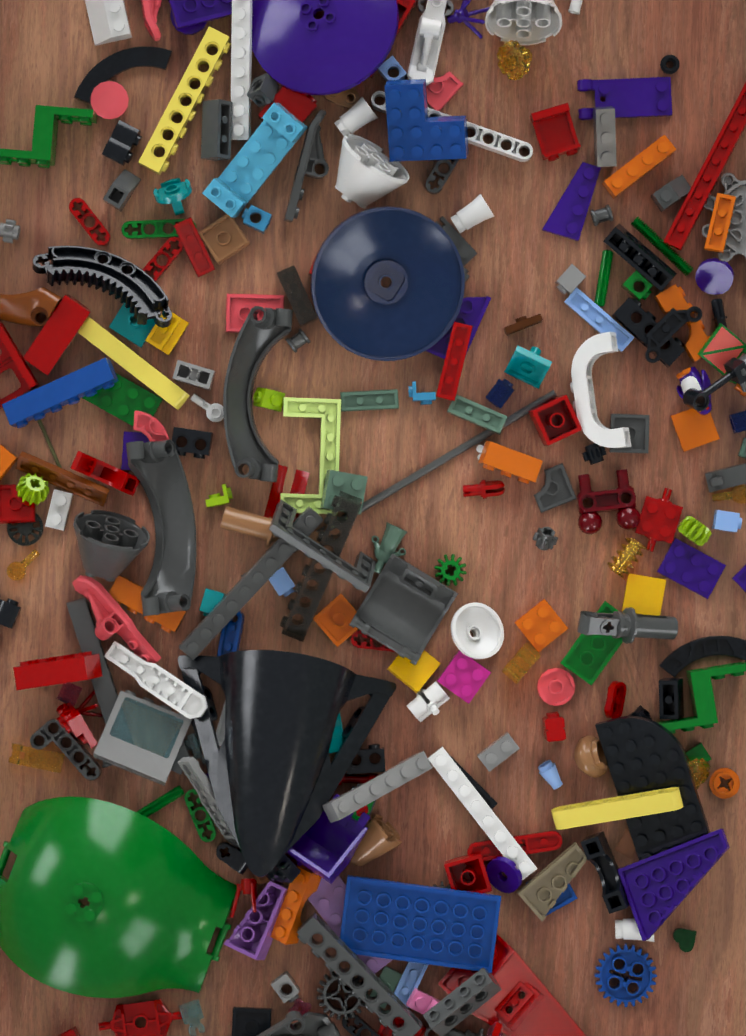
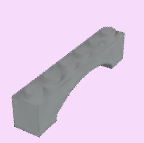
M424 751L416 753L377 777L325 803L322 807L330 823L341 820L432 769V766Z

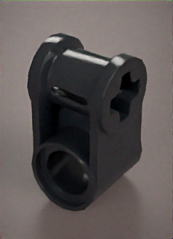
M222 842L217 846V857L243 875L248 866L241 850L227 842ZM227 847L228 852L230 854H225L224 856H222V851L220 849H225Z

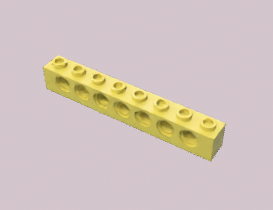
M210 26L208 27L138 162L141 166L158 175H161L162 171L166 172L170 164L168 159L171 154L175 155L179 147L177 145L179 138L183 139L188 129L186 128L188 121L194 119L196 114L195 108L197 104L202 103L205 94H203L205 88L211 86L214 77H212L214 71L220 69L223 62L221 58L224 53H228L231 47L229 36ZM216 47L218 52L215 55H209L207 53L208 49ZM207 64L209 69L206 72H200L199 66ZM192 81H199L200 87L192 89L190 84ZM183 98H190L192 100L191 104L183 106L181 104ZM177 114L183 117L180 123L172 121V118ZM167 131H171L174 133V136L171 140H165L163 138L164 134ZM158 148L165 150V154L162 157L155 156V151Z

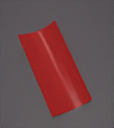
M278 466L277 482L272 483L264 517L269 518L271 516L273 518L276 506L280 501V493L283 492L288 467ZM296 469L290 494H305L310 475L309 472ZM296 513L294 521L298 518L299 513Z

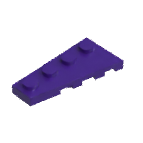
M582 162L542 231L579 241L601 167Z

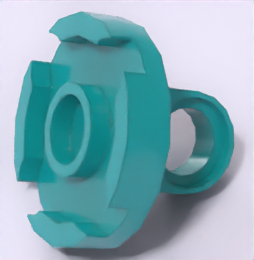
M180 178L171 179L161 183L160 189H154L153 194L157 203L172 204L175 216L185 213L181 200L192 193V187L188 179H185V182H181Z

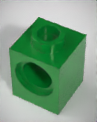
M635 271L622 285L638 301L641 298L645 300L652 293L650 288L653 285L638 271ZM640 282L643 285V291H635L634 283Z

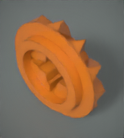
M721 768L715 770L710 776L709 786L715 796L727 799L733 797L738 792L740 779L733 770ZM720 776L724 780L730 779L727 783L729 790L724 786L719 787L721 784Z

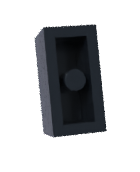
M663 678L659 680L660 719H680L684 716L683 678Z

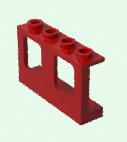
M0 320V350L2 352L0 355V374L7 369H12L21 383V387L18 390L0 399V409H2L3 403L26 394L40 385L3 322Z

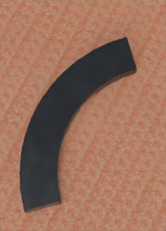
M134 47L114 53L103 59L89 71L79 85L74 98L90 103L94 87L131 68L155 67L166 70L172 51L158 47Z
M730 636L699 638L674 650L659 666L673 677H676L687 665L703 657L728 655L746 661V640Z

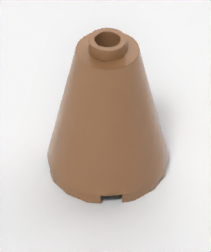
M375 815L366 826L369 829L351 859L353 865L362 867L402 843V841H398L401 837L396 829L389 822L384 823L381 821L383 819L382 816Z

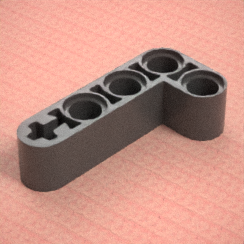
M57 719L49 720L31 736L30 744L34 749L38 750L43 749L53 741L87 780H95L101 775L102 769L100 764L72 733L68 734L65 728H62ZM53 722L59 726L57 733L50 731L49 726ZM37 735H41L44 738L45 742L41 746L35 742ZM64 737L71 739L72 744L70 747L63 746L62 739ZM78 751L84 754L82 762L75 759V753ZM89 759L90 763H88L87 765L90 768H96V775H89L88 772L90 771V769L87 766L83 768L81 765L85 764Z

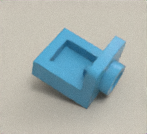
M412 381V386H408L409 397L413 398V402L420 401L421 405H430L432 401H436V392L416 393V381Z

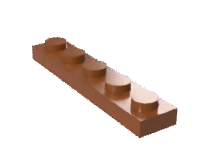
M24 451L19 455L16 469L30 473L32 476L35 473L38 477L43 476L44 481H48V483L104 507L110 489Z

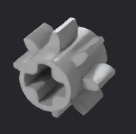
M6 219V223H0V237H3L2 241L13 244V239H19L20 226L16 225L15 220Z

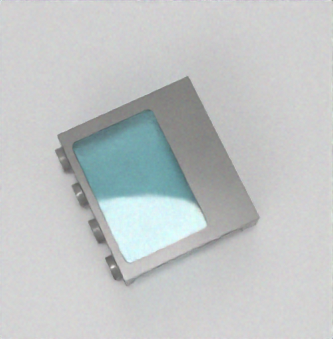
M120 691L93 757L165 786L192 719L185 717L181 713L171 711L172 709L166 705L161 704V706L153 704L154 701L149 698H138L132 691Z

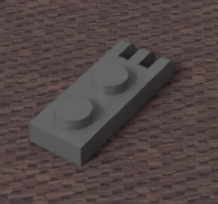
M442 216L439 219L444 225L441 226L437 221L435 223L452 239L464 267L477 255V252Z

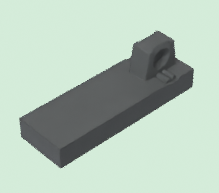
M746 463L705 473L709 493L746 484Z

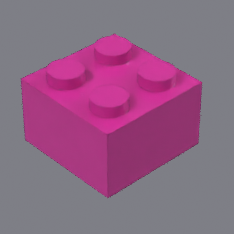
M458 650L437 679V682L469 704L491 672Z

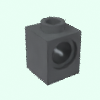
M268 73L253 79L247 96L258 107H262L273 102L279 84Z

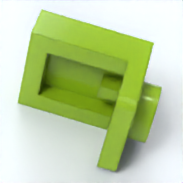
M257 387L253 395V406L281 412L283 397H285L286 393Z

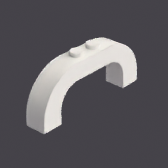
M600 333L587 339L578 348L573 358L571 367L572 382L570 383L571 392L574 393L575 399L573 401V409L577 414L582 431L594 443L607 448L631 447L629 428L609 429L600 422L597 415L592 368L600 356L618 352L616 333Z

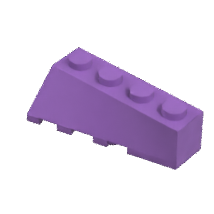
M269 881L256 899V912L254 913L252 908L247 911L244 919L236 926L233 934L225 941L224 945L255 960H265L274 939L270 936L289 886L277 881Z

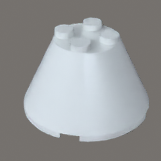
M494 0L486 13L485 26L492 36L495 34L501 37V41L505 43L535 45L546 42V38L551 35L556 36L562 27V15L554 0Z
M348 134L342 140L335 188L342 193L341 197L349 203L354 201L358 206L366 209L371 203L407 183L410 178L409 173L399 161L390 162V158L382 153L383 148L358 135Z

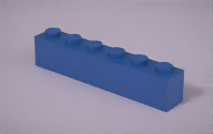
M105 357L3 403L2 406L9 424L13 427L22 428L27 426L28 422L33 419L37 421L43 419L45 414L51 411L55 413L62 410L64 405L78 403L80 398L84 396L91 397L96 395L97 391L102 388L104 390L112 388L114 383L119 380L111 361Z

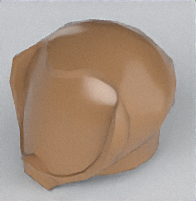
M586 735L579 739L574 751V759L578 768L590 777H601L609 770L600 739L592 735Z

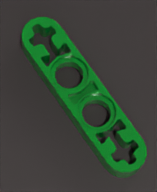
M185 219L128 221L123 224L121 231L127 239L178 237L175 228L171 234H166L163 231V227L167 223L174 225ZM138 224H141L142 235H139L138 231H133L132 235L125 232L129 225H132L134 229H139ZM147 224H152L155 227V231L151 235L144 232V227Z

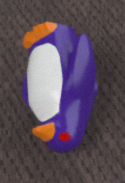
M695 366L686 368L676 375L681 387L677 386V392L682 399L684 393L690 388L704 390L711 385L706 371L701 370L700 374ZM711 394L709 395L710 402L708 407L704 411H697L701 415H706L712 410Z

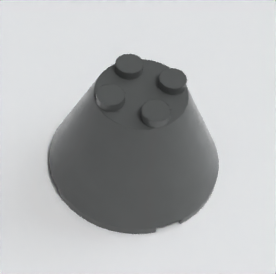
M91 510V514L81 512L76 515L73 525L85 574L89 577L97 576L104 578L110 582L115 581V578L148 545L150 535L144 526L142 528L135 524L136 521L132 518L110 511Z

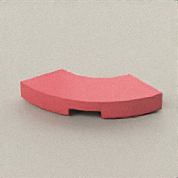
M134 411L133 430L142 432L150 442L170 440L165 427L158 419L146 412Z

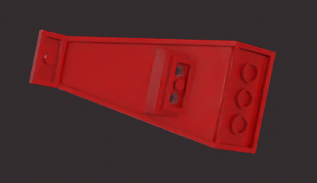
M497 934L491 974L502 990L475 1010L472 1015L494 1028L497 1022L501 1023V1032L507 1036H587L521 956ZM451 968L438 985L446 993L450 994L478 971ZM525 993V997L521 999L520 995ZM512 1007V1012L508 1014V1008Z

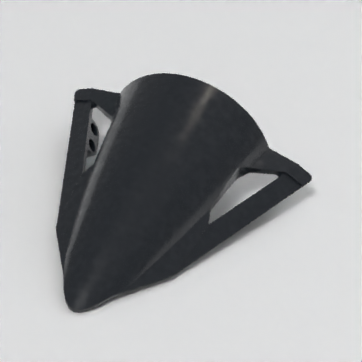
M243 650L223 654L219 657L198 655L194 660L188 655H180L177 660L184 683L204 695L208 705L204 715L194 718L216 805L237 842L249 870L254 876L263 877L276 866L281 857L320 818L324 810L322 805L329 802L383 708L396 690V684L382 679L356 675L353 671L337 663L293 652ZM201 673H204L221 685L225 694V739L220 748L213 721L217 720V711L210 689L202 684ZM367 694L370 695L366 705L359 707L342 733L345 740L333 761L330 762L329 748L340 710L348 701Z

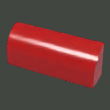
M65 295L23 359L48 376L91 311L72 296Z

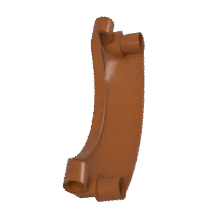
M45 287L21 294H0V320L43 328L51 317L52 312L55 311L61 302L62 297ZM41 313L46 315L44 323H38L37 317Z

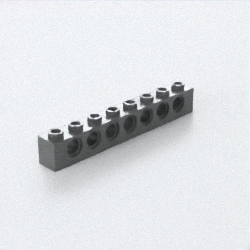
M316 913L311 915L298 928L297 933L299 934L298 938L304 944L307 943L312 948V953L317 958L321 957L325 961V966L331 972L335 971L339 975L338 979L345 986L348 985L352 989V994L357 999L361 998L366 1003L365 1007L371 1013L375 1012L380 1017L378 1018L380 1023L384 1027L388 1026L393 1031V1036H414L422 1028V1022ZM320 934L323 940L315 941L313 935ZM334 948L337 953L329 955L326 949ZM343 961L348 962L350 967L343 969L340 963ZM359 975L364 981L357 983L353 977ZM373 989L377 992V995L371 997L367 994V991ZM383 1003H387L390 1005L391 1008L389 1010H383L381 1009L380 1005ZM401 1017L404 1022L396 1024L394 1018Z

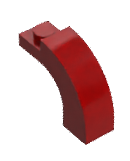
M80 451L77 452L70 467L77 472L131 496L134 495L140 482L136 476Z

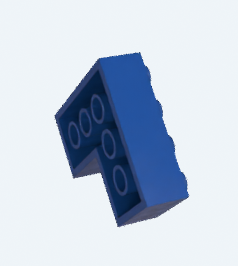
M426 79L390 80L386 82L384 86L390 162L467 158L469 152L466 116L428 117Z

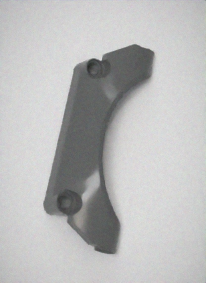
M290 1011L285 1019L257 1036L341 1035L327 1014L307 1012L302 1016L298 1011Z

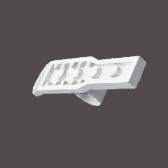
M427 0L426 9L418 23L407 73L409 80L426 79V86L434 80L446 26L444 13L447 0Z
M114 641L104 657L133 676L142 688L189 719L199 718L207 710L208 705L204 695L159 665L145 661L119 642Z

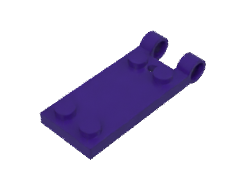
M671 77L606 80L584 79L577 81V91H594L595 107H614L615 118L672 116ZM600 97H605V101L602 102ZM593 108L578 109L579 120H592Z

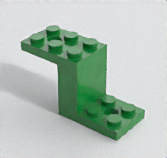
M36 105L32 151L0 149V164L11 165L13 162L19 163V166L30 167L31 164H36L39 168L46 169L50 168V166H55L59 120L62 124L80 122V125L92 126V123L97 124L96 113L91 109Z
M746 662L687 670L686 674L693 716L657 723L668 729L672 734L676 733L675 730L677 729L686 732L695 730V726H700L702 729L714 727V723H718L711 678L714 680L723 679L725 674H730L733 677L745 675Z

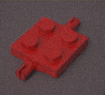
M664 488L662 499L646 496L640 514V522L636 527L635 533L644 535L649 539L645 550L649 551L652 544L650 552H654L656 541L672 544L683 507L669 501L672 490L669 489L666 496L668 488Z

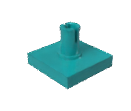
M124 303L109 328L142 348L155 322L153 319H149L146 325L137 324V319H134V313H130V308H126V303Z
M517 345L504 372L539 389L552 361L541 357V350L538 347L533 346L529 351Z

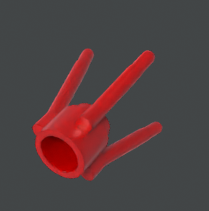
M241 879V884H237L230 918L234 917L241 891H243V895H251L252 910L254 913L256 912V879Z

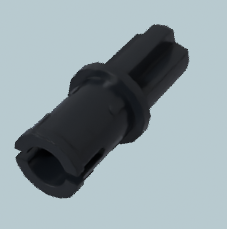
M714 299L711 301L714 316L712 321L715 322V328L720 323L727 328V316H725L722 299Z

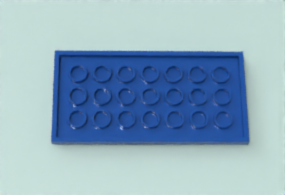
M348 875L340 939L357 955L479 971L484 967L488 972L492 973L501 896Z

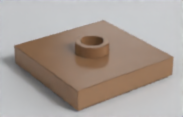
M228 214L223 215L198 232L218 265L250 245V242L234 218H231Z

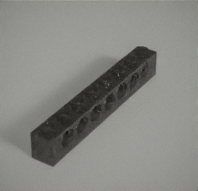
M340 491L338 496H334L331 506H333L332 512L326 514L323 522L326 526L324 530L319 531L316 541H319L318 544L331 546V552L340 557L361 508L362 499ZM343 510L347 513V516L340 518L337 516V512ZM332 528H337L340 532L337 535H332L329 531ZM311 559L309 565L305 564L301 574L304 576L302 582L298 581L294 590L297 594L294 599H290L287 606L289 610L288 615L283 616L280 623L282 627L281 634L302 642L333 573L330 569H317L315 564L319 562L315 559ZM315 580L318 584L316 586H309L307 582ZM302 597H308L310 599V602L302 603L300 599ZM295 614H300L303 616V618L301 620H295L293 616Z

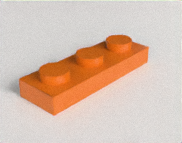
M717 193L705 242V250L724 253L736 196Z

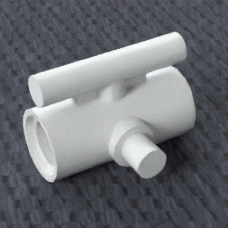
M434 682L427 689L421 688L416 694L417 697L406 706L421 723L430 714L437 715L440 712L438 708L448 701L450 697L437 682Z

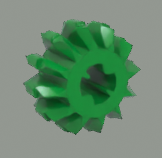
M455 554L451 555V561L448 560L447 555H444L446 562L438 559L437 561L442 566L434 567V569L441 570V572L435 574V577L443 576L439 580L440 583L445 578L447 579L446 586L450 585V580L456 586L457 581L455 578L463 581L464 579L459 574H467L466 571H460V568L466 567V564H458L462 560L461 557L455 562ZM450 564L452 565L451 567L455 566L456 568L452 576H449L450 573L446 574L445 572L448 569L447 565Z

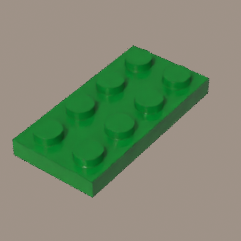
M117 373L119 381L114 383L112 388L106 390L102 388L94 396L82 397L133 427L135 410L154 416L163 401L162 398Z
M604 601L597 610V613H613L618 610ZM580 634L560 664L592 686L623 643L622 638H613L610 635Z

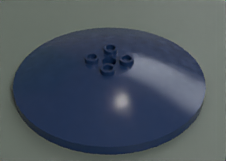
M394 206L370 208L356 213L341 222L322 243L316 255L311 274L312 301L315 312L325 330L346 350L358 356L377 361L407 359L426 351L436 344L448 332L457 318L465 289L462 260L449 235L427 216L411 209ZM389 277L391 279L388 287L381 286L382 278Z

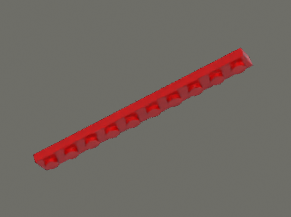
M746 83L663 241L677 250L681 251L746 127Z

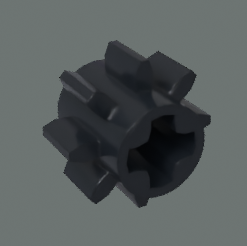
M594 443L585 447L586 452L582 453L585 462L589 461L590 465L604 461L603 455H606V451L603 446L599 447L598 444Z

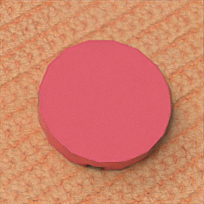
M106 81L99 83L91 93L90 104L92 110L103 119L111 120L118 118L124 114L128 107L129 98L127 91L117 82Z
M548 669L538 679V694L549 705H564L574 695V679L564 669Z

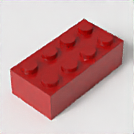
M92 651L20 662V666L13 667L17 690L103 677L99 654L92 655Z

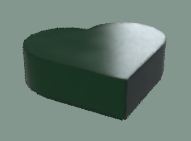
M677 928L673 932V938L679 943L682 951L689 952L694 947L697 931Z

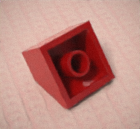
M481 853L465 855L445 861L444 867L451 889L476 893L492 891Z

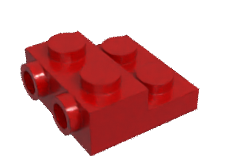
M69 702L57 708L56 712L59 715L57 720L68 734L72 733L81 740L83 745L87 743L91 748L98 744L81 714Z

